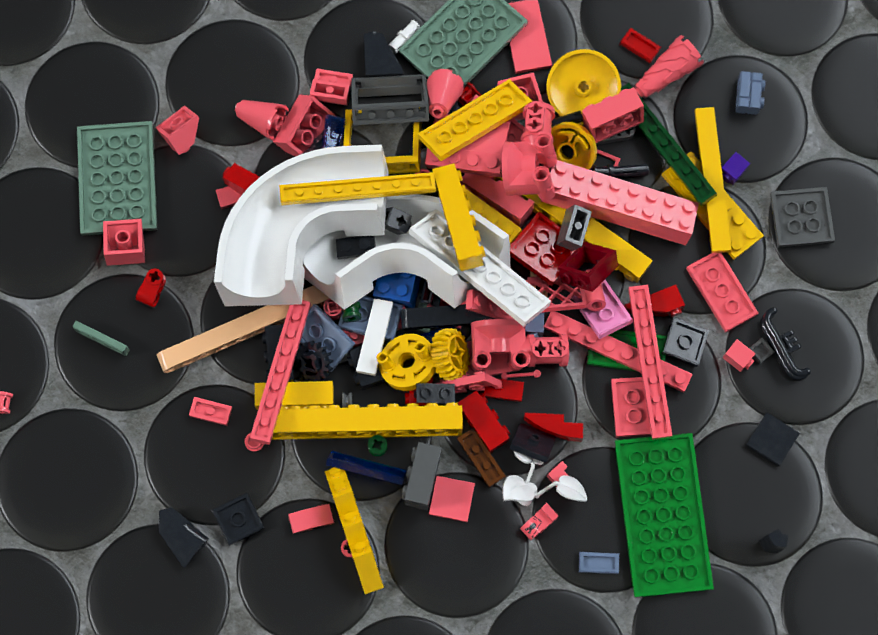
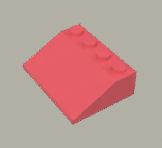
M435 118L434 123L440 121L443 118ZM505 122L443 161H440L427 148L425 165L428 169H434L455 163L456 170H460L461 173L502 178V150L504 143L508 142L511 122Z

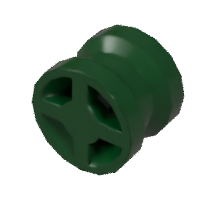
M356 301L345 310L341 307L344 311L342 315L343 321L356 322L361 320L362 317L359 312L361 308L360 302Z
M375 435L369 439L368 450L371 455L380 457L386 453L387 441L383 436Z

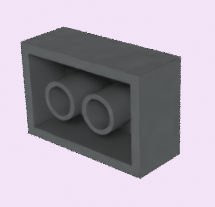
M418 442L417 447H413L411 455L413 466L408 467L406 476L409 483L404 485L402 491V499L405 501V506L428 511L442 447Z

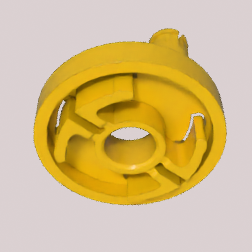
M563 122L553 126L551 134L557 160L590 170L597 157V145L592 134L585 127L574 122ZM562 146H570L574 151L573 157H566L562 152Z
M404 334L391 340L384 347L383 351L376 356L380 373L391 387L401 391L415 390L416 383H427L436 370L433 367V360H431V343L423 336L417 334ZM407 359H415L411 367L403 368V364Z

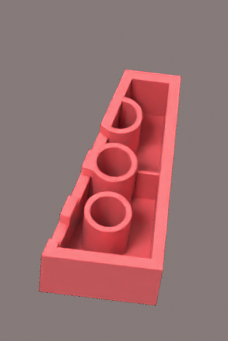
M468 173L463 175V181L460 182L461 185H465L467 190L520 228L532 215L535 202L530 198L527 201L524 200L522 195L507 196L503 181L498 180L496 182L492 176Z

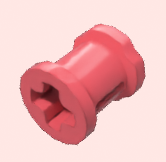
M0 391L1 414H10L9 405L11 398H13L12 393Z

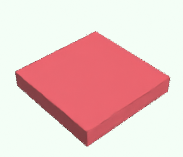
M436 476L429 515L468 522L475 483Z

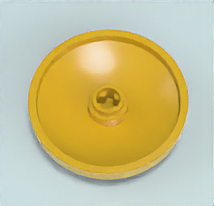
M589 49L571 51L559 58L549 72L546 84L548 100L560 117L581 110L582 114V110L588 105H595L602 102L604 98L613 97L621 92L620 75L613 62L597 51Z

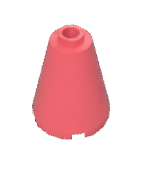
M435 70L427 79L429 113L434 118H444L463 93L464 82L459 75L453 74L452 70Z
M242 100L235 107L238 118L272 141H274L287 117L286 111H289L288 107L283 104Z

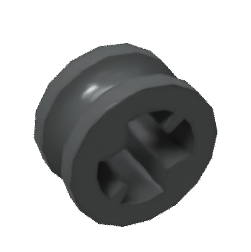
M352 392L348 395L342 393V408H348V405H353Z

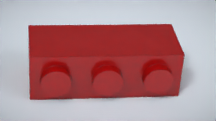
M476 390L459 401L458 405H462V415L471 428H474L489 452L492 453L509 442L510 437L508 435H510V432L505 425L501 426L498 422L499 416L496 411L489 409L487 406L488 400L484 394H479Z

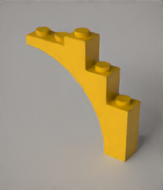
M344 466L333 467L325 471L364 593L368 594L382 589L384 586Z

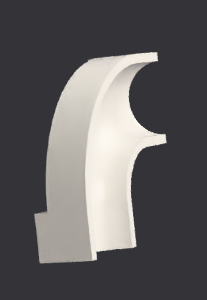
M382 145L328 147L298 155L266 172L242 194L225 221L217 252L214 284L224 306L302 304L305 275L303 260L306 252L316 240L328 233L344 230L346 236L384 235L387 197L281 205L279 185L388 176L389 170Z
M420 194L387 196L386 208L394 207L412 215L411 227L435 209L444 215L440 198ZM473 210L469 211L470 215L475 217L476 226H474V230H478L481 241L478 243L511 268L509 235ZM385 229L384 235L375 236V248L367 251L360 257L347 259L337 258L336 239L355 236H346L344 230L331 232L316 240L306 252L303 260L304 278L344 310L374 289V280L393 273H410L428 281V289L453 308L466 301L467 290L479 291L459 275L455 269L410 235L409 231L407 234L397 235Z

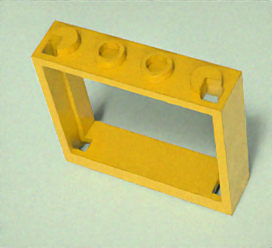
M352 109L345 111L343 146H351ZM414 122L412 156L385 157L389 174L420 172L421 140L418 138V133L422 131V122Z

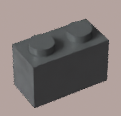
M573 205L566 209L556 245L571 251L582 247L592 211L578 205Z

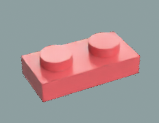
M194 397L189 416L227 426L232 406Z

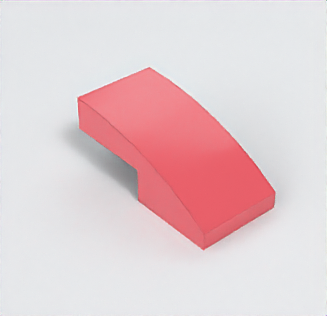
M329 504L288 514L293 534L334 523Z

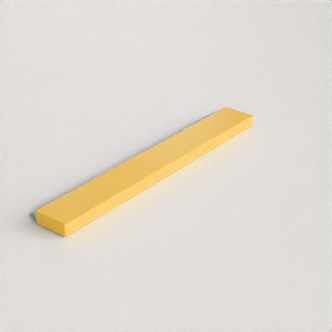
M714 107L695 108L702 175L717 193L716 197L706 203L711 252H731Z
M434 172L279 185L281 205L436 192Z

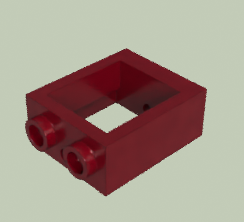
M584 241L582 247L576 249L558 267L561 283L593 292L619 266L616 250ZM585 262L596 264L589 272L578 270Z

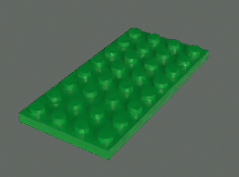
M693 434L672 435V437L660 439L646 437L615 440L634 598L713 590Z

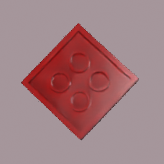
M538 212L511 243L510 256L552 286L560 277L558 267L574 251L556 245L561 227L541 212Z

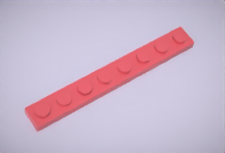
M648 285L632 286L628 288L651 436L652 439L672 437Z
M302 300V304L289 305L251 432L250 441L267 445L271 443L310 310L311 302Z
M556 311L550 312L544 329L557 335L567 334L568 340L641 373L637 348L609 335L599 339L591 327ZM660 359L664 384L684 393L693 374Z

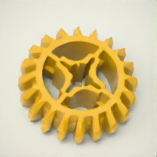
M445 328L439 330L432 337L433 343L430 344L432 351H430L432 354L431 360L434 363L433 367L436 368L435 372L439 374L440 378L448 381L461 378L463 375H466L468 365H470L469 349L467 348L465 337L457 329Z

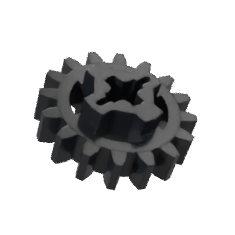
M312 340L302 343L298 347L296 361H294V365H297V368L294 371L300 372L299 378L305 377V382L323 381L325 380L324 378L330 375L328 371L333 370V368L329 364L333 360L329 359L331 352H326L327 346L321 347V342L315 343Z

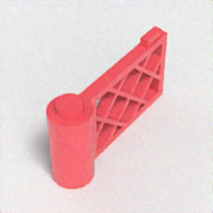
M538 276L527 277V280H525L532 286L540 287L538 290L540 293L544 290L550 293L551 296L548 298L550 301L555 297L563 301L561 304L556 305L551 302L550 306L543 312L587 308L590 311H600L606 306L602 283L591 292L578 287L573 289L567 284L561 283V278L559 277L554 284L560 287L554 291L548 287V283L541 278L539 279ZM563 289L570 292V294L567 297H564L559 293ZM575 295L582 302L574 303L570 299Z

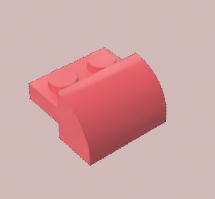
M316 69L310 95L321 102L348 105L353 74Z

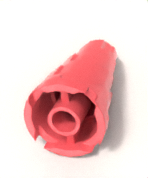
M678 36L657 59L655 64L635 84V90L641 98L644 97L646 99L655 92H659L670 83L679 80L704 64L703 60L698 61L701 55L688 39L684 42L682 41L684 36Z

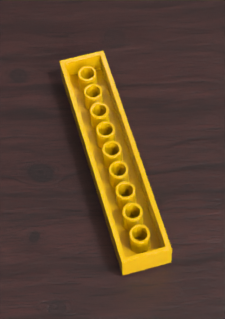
M410 403L407 404V407H399V404H388L387 407L369 404L368 407H360V405L354 404L348 405V408H340L339 405H329L328 408L311 405L308 409H301V406H289V409H280L271 440L371 438L375 435H381L384 438L461 436L463 430L462 405L446 403V406H438V403H428L426 406H419V404Z

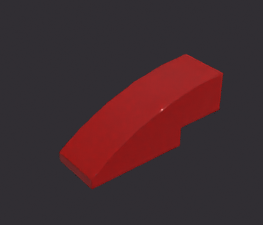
M525 413L524 421L538 430L554 435L556 438L582 442L583 423L564 422V414Z

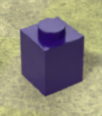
M735 152L722 167L723 181L734 185L746 172L750 163Z

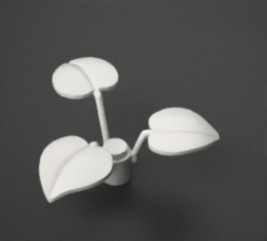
M514 451L520 461L527 464L531 463V468L526 482L516 475H510L506 478L503 485L504 501L515 500L524 506H528L534 497L538 499L540 495L554 486H557V492L563 497L581 502L587 501V495L582 484L571 476L563 475L559 478V482L555 481L537 492V486L531 483L530 479L535 464L542 465L544 462Z

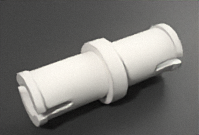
M412 20L403 31L400 30L397 33L398 36L389 44L394 54L420 29V25L416 21Z

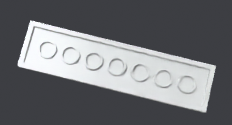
M437 209L409 229L410 235L455 269L459 275L523 327L550 306L551 301L485 248L486 257L482 258L483 266L460 271L445 216Z

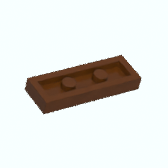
M474 428L457 438V441L489 488L506 477Z

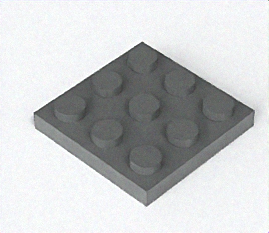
M827 187L773 191L770 193L777 248L835 242Z

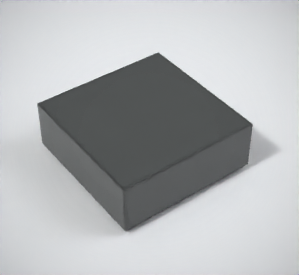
M763 337L749 347V349L756 353L753 358L759 365L775 352Z

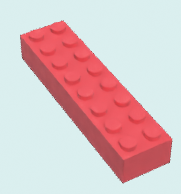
M557 160L555 166L549 169L555 189V196L550 201L541 200V202L564 209L578 205L592 211L591 217L682 245H686L692 236L699 204L697 202Z

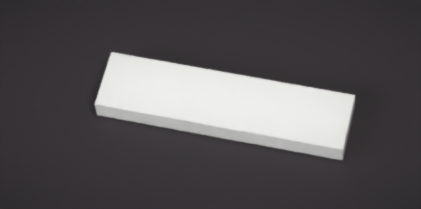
M374 298L356 368L357 373L376 376L379 365L376 356L382 352L393 302Z

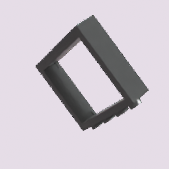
M426 74L351 78L353 125L429 121ZM355 82H361V85L355 86ZM421 94L422 101L358 104V97Z

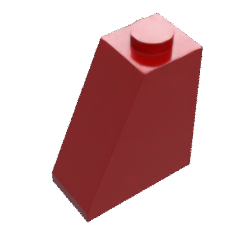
M236 163L231 167H227L223 173L224 183L240 195L260 178V176Z

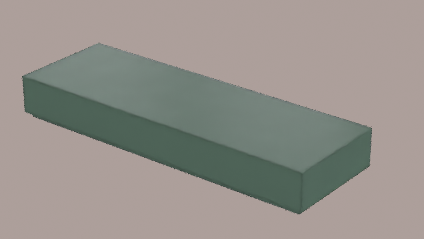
M75 321L73 328L76 332L124 356H127L130 349L127 345Z

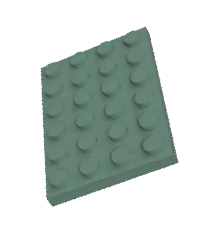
M448 0L398 49V52L422 74H426L427 79L435 70L449 69L453 71V74L459 75L462 78L465 87L466 83L470 82L528 24V20L505 0Z
M152 121L77 126L80 234L82 236L103 234V221L142 219L143 231L157 230Z

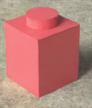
M737 339L722 358L741 372L744 367L748 370L753 364L754 360L752 357L756 353Z

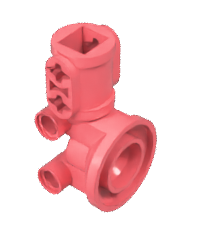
M533 101L523 108L525 128L524 133L521 135V142L511 141L505 142L503 145V185L507 196L538 194L541 200L550 201L555 196V189L548 168H552L557 163L553 136L551 134L555 109L548 103Z
M488 319L471 323L472 357L469 360V366L475 372H480L490 365L491 355L508 354L507 364L513 371H519L525 366L534 367L535 364H559L561 367H567L569 342L567 334H559V337H535L533 334H527L526 336L525 326L523 327L515 319ZM477 357L483 360V365L478 364ZM516 357L520 358L521 364L516 362Z

